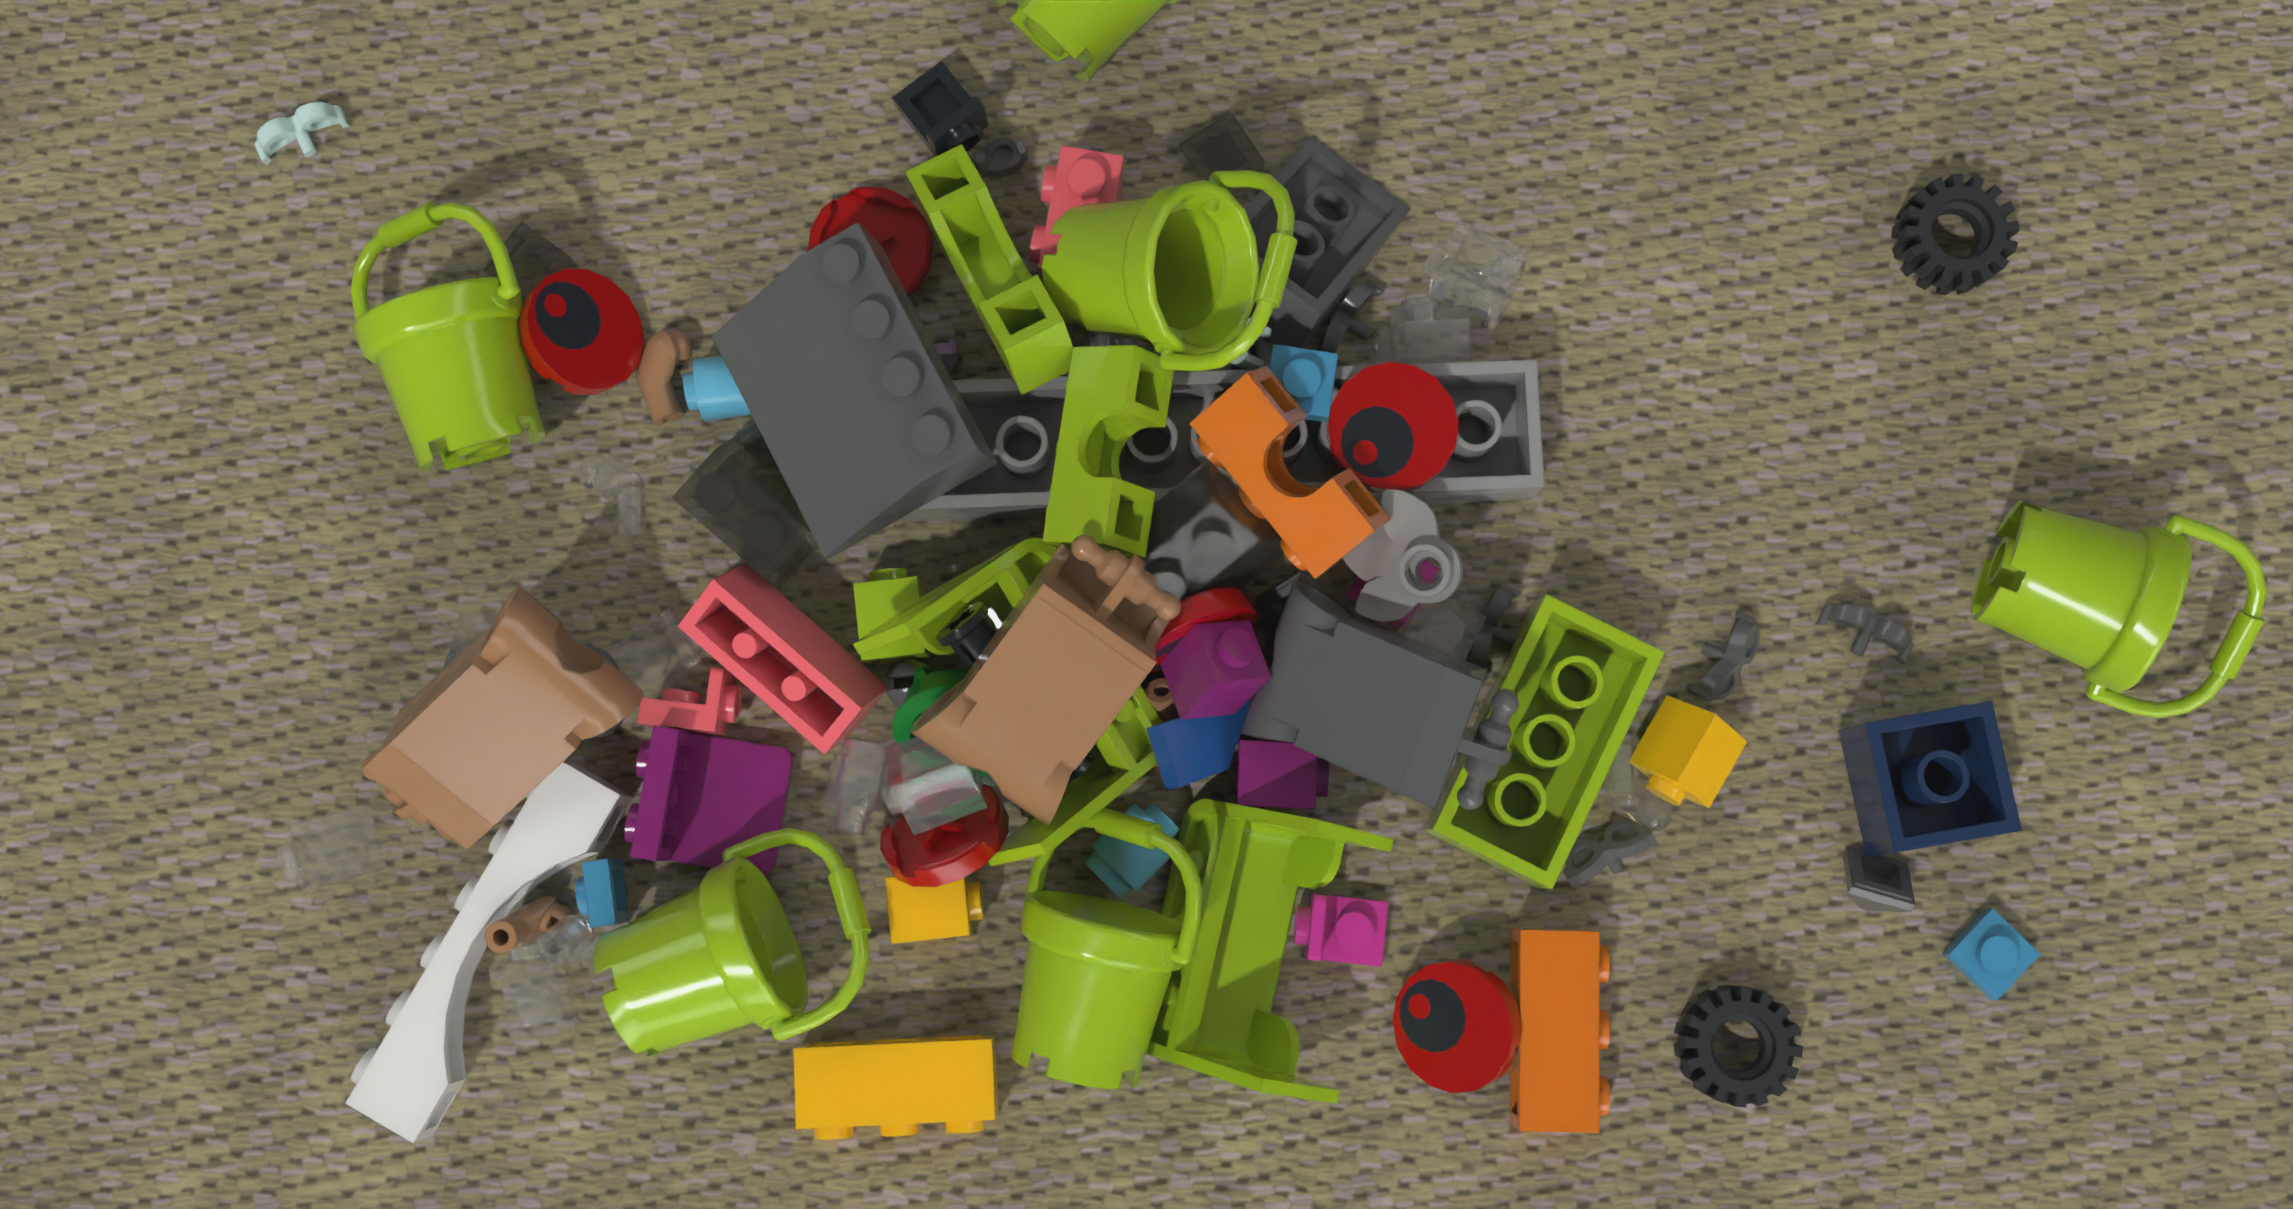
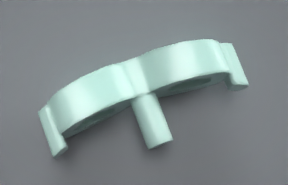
M313 102L297 108L295 115L291 117H278L266 122L258 130L257 141L254 145L262 163L267 166L272 161L270 155L296 139L304 156L314 155L316 149L308 134L310 132L335 124H340L344 128L351 126L340 106L324 102Z

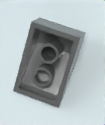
M1310 137L1274 176L1288 190L1295 212L1293 237L1297 239V246L1281 306L1273 309L1266 325L1272 329L1270 337L1266 338L1276 345L1304 348L1323 326L1411 209L1313 137ZM1263 190L1245 208L1256 236L1260 270L1259 277L1270 236L1272 233H1276L1278 220L1274 201ZM1255 302V304H1254V307H1253V309H1252V312H1251L1249 318L1252 317V314H1253V312H1254V310H1255V308H1256V305H1257L1256 302Z

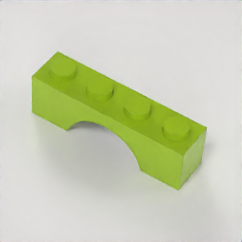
M961 144L905 171L929 228L1021 395L1068 373L1073 345L1064 320L1038 275L1032 276L1025 266L997 212L985 183L963 145Z

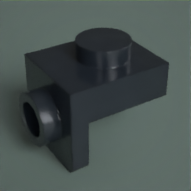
M942 61L892 97L895 107L935 157L961 144L966 152H968L982 139L984 135L983 130L988 127L983 104L977 97L971 98Z

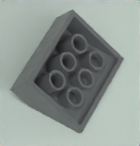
M858 222L799 256L712 335L724 362L826 559L832 558L997 464L881 244Z

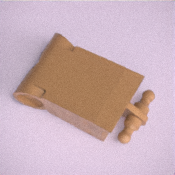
M1090 535L1077 536L1071 544V549L1061 543L971 666L965 678L931 704L914 722L909 731L956 764L987 772L997 784L1004 797L1048 826L1059 807L1072 771L1077 769L1157 663L1156 645L1170 619L1179 615L1181 611L1180 600L1177 596L1165 593L1157 587L1156 577L1143 569L1146 562L1135 554L1128 558L1118 550L1106 551Z
M518 584L505 602L490 630H485L399 710L393 726L380 748L374 755H370L363 760L361 764L362 774L370 780H375L383 787L384 797L394 804L392 811L401 819L405 820L411 817L420 825L431 824L439 830L442 838L448 841L455 840L468 850L577 749L582 740L604 733L631 714L640 704L644 696L643 690L602 655L574 641L561 620Z

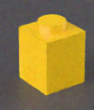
M1666 695L1630 757L1629 762L1649 778L1645 788L1659 798L1676 806H1680L1683 799L1686 798L1710 808L1747 741L1717 714Z
M969 875L961 880L937 887H912L897 880L895 877L885 878L891 944L971 935L974 933L973 921L984 920L981 882H969Z

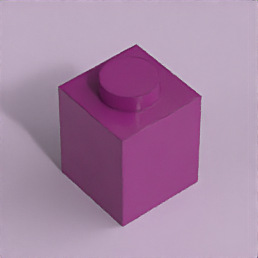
M1250 620L1195 624L1160 662L1181 720L1234 715L1271 678Z
M1240 740L1238 742L1235 804L1254 808L1315 810L1316 797L1327 798L1329 761L1319 759L1318 756L1290 742Z

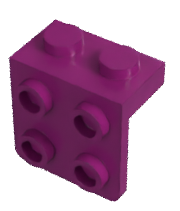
M653 726L651 739H644L642 741L637 757V776L644 778L640 803H633L630 806L625 823V841L632 843L630 857L653 861H674L714 868L723 863L722 853L725 849L762 833L782 829L794 763L792 753L782 747L705 736L678 729ZM779 846L766 849L745 859L750 860L764 875L769 874L776 866Z

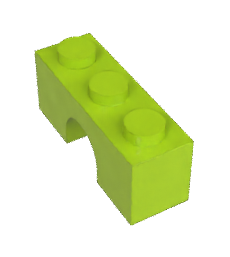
M1136 345L1073 347L1069 376L1066 382V395L1059 439L1056 445L1051 490L1046 509L1043 542L1058 547L1062 543L1071 549V544L1077 536L1090 535L1106 551L1118 550L1126 557H1131L1133 554L1138 557H1146L1155 492L1122 480L1119 472V459L1125 443L1135 432L1143 428L1166 426L1174 370L1163 369L1159 364L1160 356Z

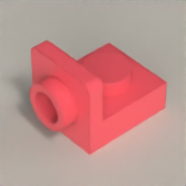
M711 667L705 705L700 704L701 693L664 688L662 689L661 700L642 698L637 723L649 728L658 726L689 733L726 737L728 722L737 723L740 716L742 686L733 684L734 675L727 669Z

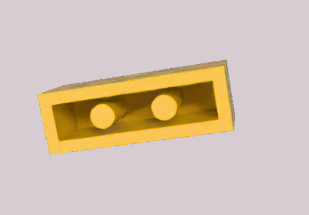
M996 1034L802 1043L793 1048L796 1129L814 1128V1139L833 1140L850 1138L854 1136L855 1126L879 1125L880 1136H909L919 1134V1123L945 1122L946 1133H974L984 1131V1120H995L999 1114Z

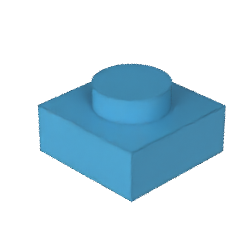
M1273 344L1269 369L1307 414L1306 420L1327 423L1338 354Z
M622 858L582 862L583 877L576 879L575 893L580 914L582 916L588 915L589 928L630 922Z
M1985 908L1942 953L1989 1000L1997 1001L2041 955L1993 908Z

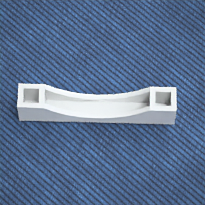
M569 759L564 760L526 796L527 801L515 821L508 819L498 829L489 846V853L494 856L482 876L475 875L461 890L454 906L459 911L458 916L447 934L444 932L439 933L429 944L420 961V966L425 968V971L413 991L405 990L392 1005L385 1021L391 1028L379 1048H370L360 1059L351 1075V1081L356 1086L347 1099L346 1104L411 1143L433 1136L466 1080L463 1054L465 1006L474 972L487 947L485 942L486 929L493 922L506 917L521 900L546 879L570 864L601 853L633 799L632 795Z

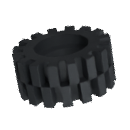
M1952 174L1945 181H1943L1942 177L1931 181L1925 188H1922L1909 199L1908 203L1897 214L1896 218L1899 219V222L1892 228L1891 238L1898 239L1899 243L1892 248L1894 258L1903 257L1907 263L1900 268L1904 275L1908 277L1914 272L1920 277L1915 285L1924 290L1933 285L1937 287L1935 294L1947 295L1956 290L1957 295L1969 292L1974 287L1978 288L2002 271L2010 262L2006 258L2016 252L2018 242L2012 241L2010 238L2020 232L2019 221L2007 222L2006 217L2015 211L2012 202L2008 201L1999 206L1995 201L2003 192L1999 187L1993 185L1985 192L1981 190L1984 178L1974 175L1967 182L1963 183V174ZM1945 214H1954L1964 218L1971 225L1975 234V245L1968 256L1952 257L1944 253L1937 246L1932 235L1933 224L1937 217Z
M1720 985L1717 986L1718 989L1712 991L1706 989L1697 995L1699 999L1694 1004L1688 1003L1682 1010L1686 1015L1682 1023L1676 1022L1674 1033L1679 1034L1678 1044H1673L1674 1053L1681 1060L1682 1066L1679 1068L1684 1077L1690 1079L1693 1083L1692 1086L1702 1094L1735 1107L1747 1108L1746 1104L1749 1103L1760 1106L1769 1103L1767 1096L1771 1094L1778 1097L1787 1090L1782 1084L1787 1077L1795 1080L1799 1071L1798 1068L1792 1066L1794 1056L1802 1058L1803 1046L1795 1044L1794 1036L1801 1034L1798 1024L1789 1021L1787 1018L1791 1012L1784 1004L1772 1000L1774 996L1745 986ZM1742 1019L1751 1024L1759 1036V1054L1756 1060L1747 1068L1736 1071L1728 1070L1719 1063L1714 1054V1037L1717 1030L1724 1023Z

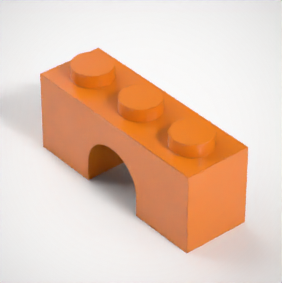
M1266 365L1247 372L1189 424L1200 436L1197 439V443L1206 458L1219 468L1225 467L1241 487L1239 489V496L1248 510L1260 519L1266 518L1282 538L1280 546L1290 562L1300 570H1308L1316 579L1343 559L1391 518L1350 468L1332 477L1323 486L1318 487L1304 485L1291 476L1283 460L1284 442L1288 434L1308 416Z

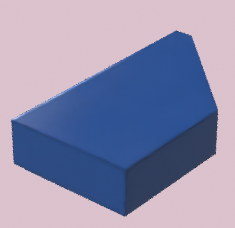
M1250 699L1234 715L1183 720L1178 717L1146 728L1166 791L1228 770L1251 702Z

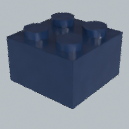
M1992 701L1865 722L1838 730L1866 856L1898 853L2022 831Z

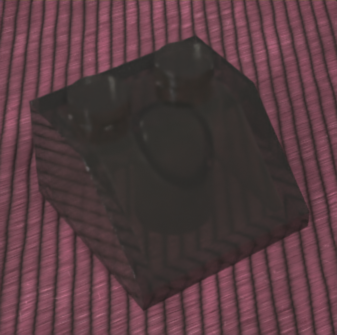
M756 423L714 449L671 497L779 590L819 547Z
M1208 459L1153 505L1146 557H1139L1146 562L1143 569L1156 577L1157 587L1165 593L1177 596L1180 602L1190 595L1211 589L1228 587L1240 589L1284 553L1280 546L1282 538L1266 518L1260 519L1248 510L1239 496V489L1241 487L1228 472L1223 468L1215 466Z

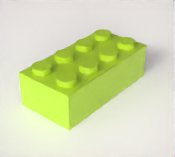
M1547 594L1532 603L1517 638L1471 730L1476 733L1480 722L1489 718L1493 708V697L1498 691L1509 689L1516 693L1519 699V707L1512 714L1508 724L1512 736L1507 747L1513 751L1508 765H1500L1496 778L1487 781L1483 791L1484 798L1482 804L1477 809L1468 810L1464 809L1457 800V792L1464 785L1468 775L1464 768L1468 755L1460 752L1445 783L1436 809L1433 808L1423 831L1537 888L1553 889L1665 652Z

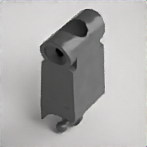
M1297 580L1293 582L1275 633L1273 661L1268 668L1271 678L1253 695L1240 732L1258 738L1293 742L1295 746L1434 809H1436L1456 753L1461 752L1468 755L1464 764L1468 775L1464 785L1457 792V800L1464 809H1477L1483 802V791L1487 781L1496 778L1500 765H1508L1513 753L1507 747L1512 736L1508 724L1512 714L1519 707L1517 694L1509 689L1498 691L1493 697V708L1489 718L1480 722L1476 733L1466 729L1487 669L1369 621L1358 619L1352 611L1322 590Z

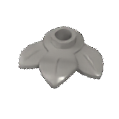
M1387 489L1383 492L1380 505L1391 519L1343 558L1348 567L1358 577L1367 582L1357 599L1355 611L1364 617L1381 622L1402 619L1419 603L1431 604L1446 600L1458 589L1463 576V565L1459 553L1450 543L1440 539L1435 512L1426 502L1413 494L1393 489ZM1429 557L1437 560L1441 566V575L1433 583L1426 581L1421 574L1422 563Z

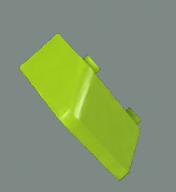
M1036 537L1016 543L925 594L853 645L859 655H862L914 633L919 643L934 654L949 655L955 653L951 646L942 647L938 642L936 636L939 631L963 610L978 602H983L988 608L989 612L986 617L998 631L1057 548L1052 544L1043 542L1042 538ZM1141 685L1090 750L1094 756V761L1090 762V767L1076 779L1068 782L1051 823L1047 826L1022 809L1028 821L1005 839L1000 850L988 861L990 866L1050 853L1157 764L1146 728L1163 722Z
M1201 799L1192 804L1181 822L1178 841L1193 859L1203 889L1201 920L1191 962L1183 965L1180 970L1173 971L1146 1053L1260 1093L1337 1104L1340 1090L1295 1076L1300 1053L1299 1035L1296 1027L1289 1019L1271 1013L1298 886L1316 890L1328 885L1339 869L1344 843L1391 852L1394 839L1318 819L1217 800ZM1172 862L1161 914L1183 923L1186 890L1181 872L1176 864Z

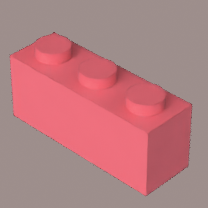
M747 563L714 578L678 625L682 631L824 755L853 733L889 689L884 682Z

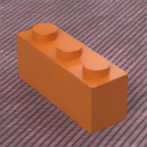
M1511 928L1510 993L1518 1005L1522 1035L1520 1045L1515 1048L1514 1057L1510 1062L1512 1063L1510 1066V1125L1519 1131L1599 1133V1116H1607L1609 1113V1082L1606 1076H1599V1049H1608L1610 1022L1607 1010H1599L1600 983L1608 982L1610 956L1607 944H1600L1599 931Z

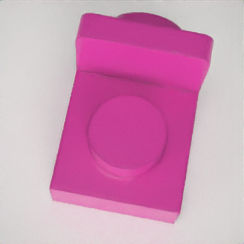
M1310 893L1309 906L1297 905L1293 944L1305 945L1303 957L1307 960H1325L1382 967L1388 902Z

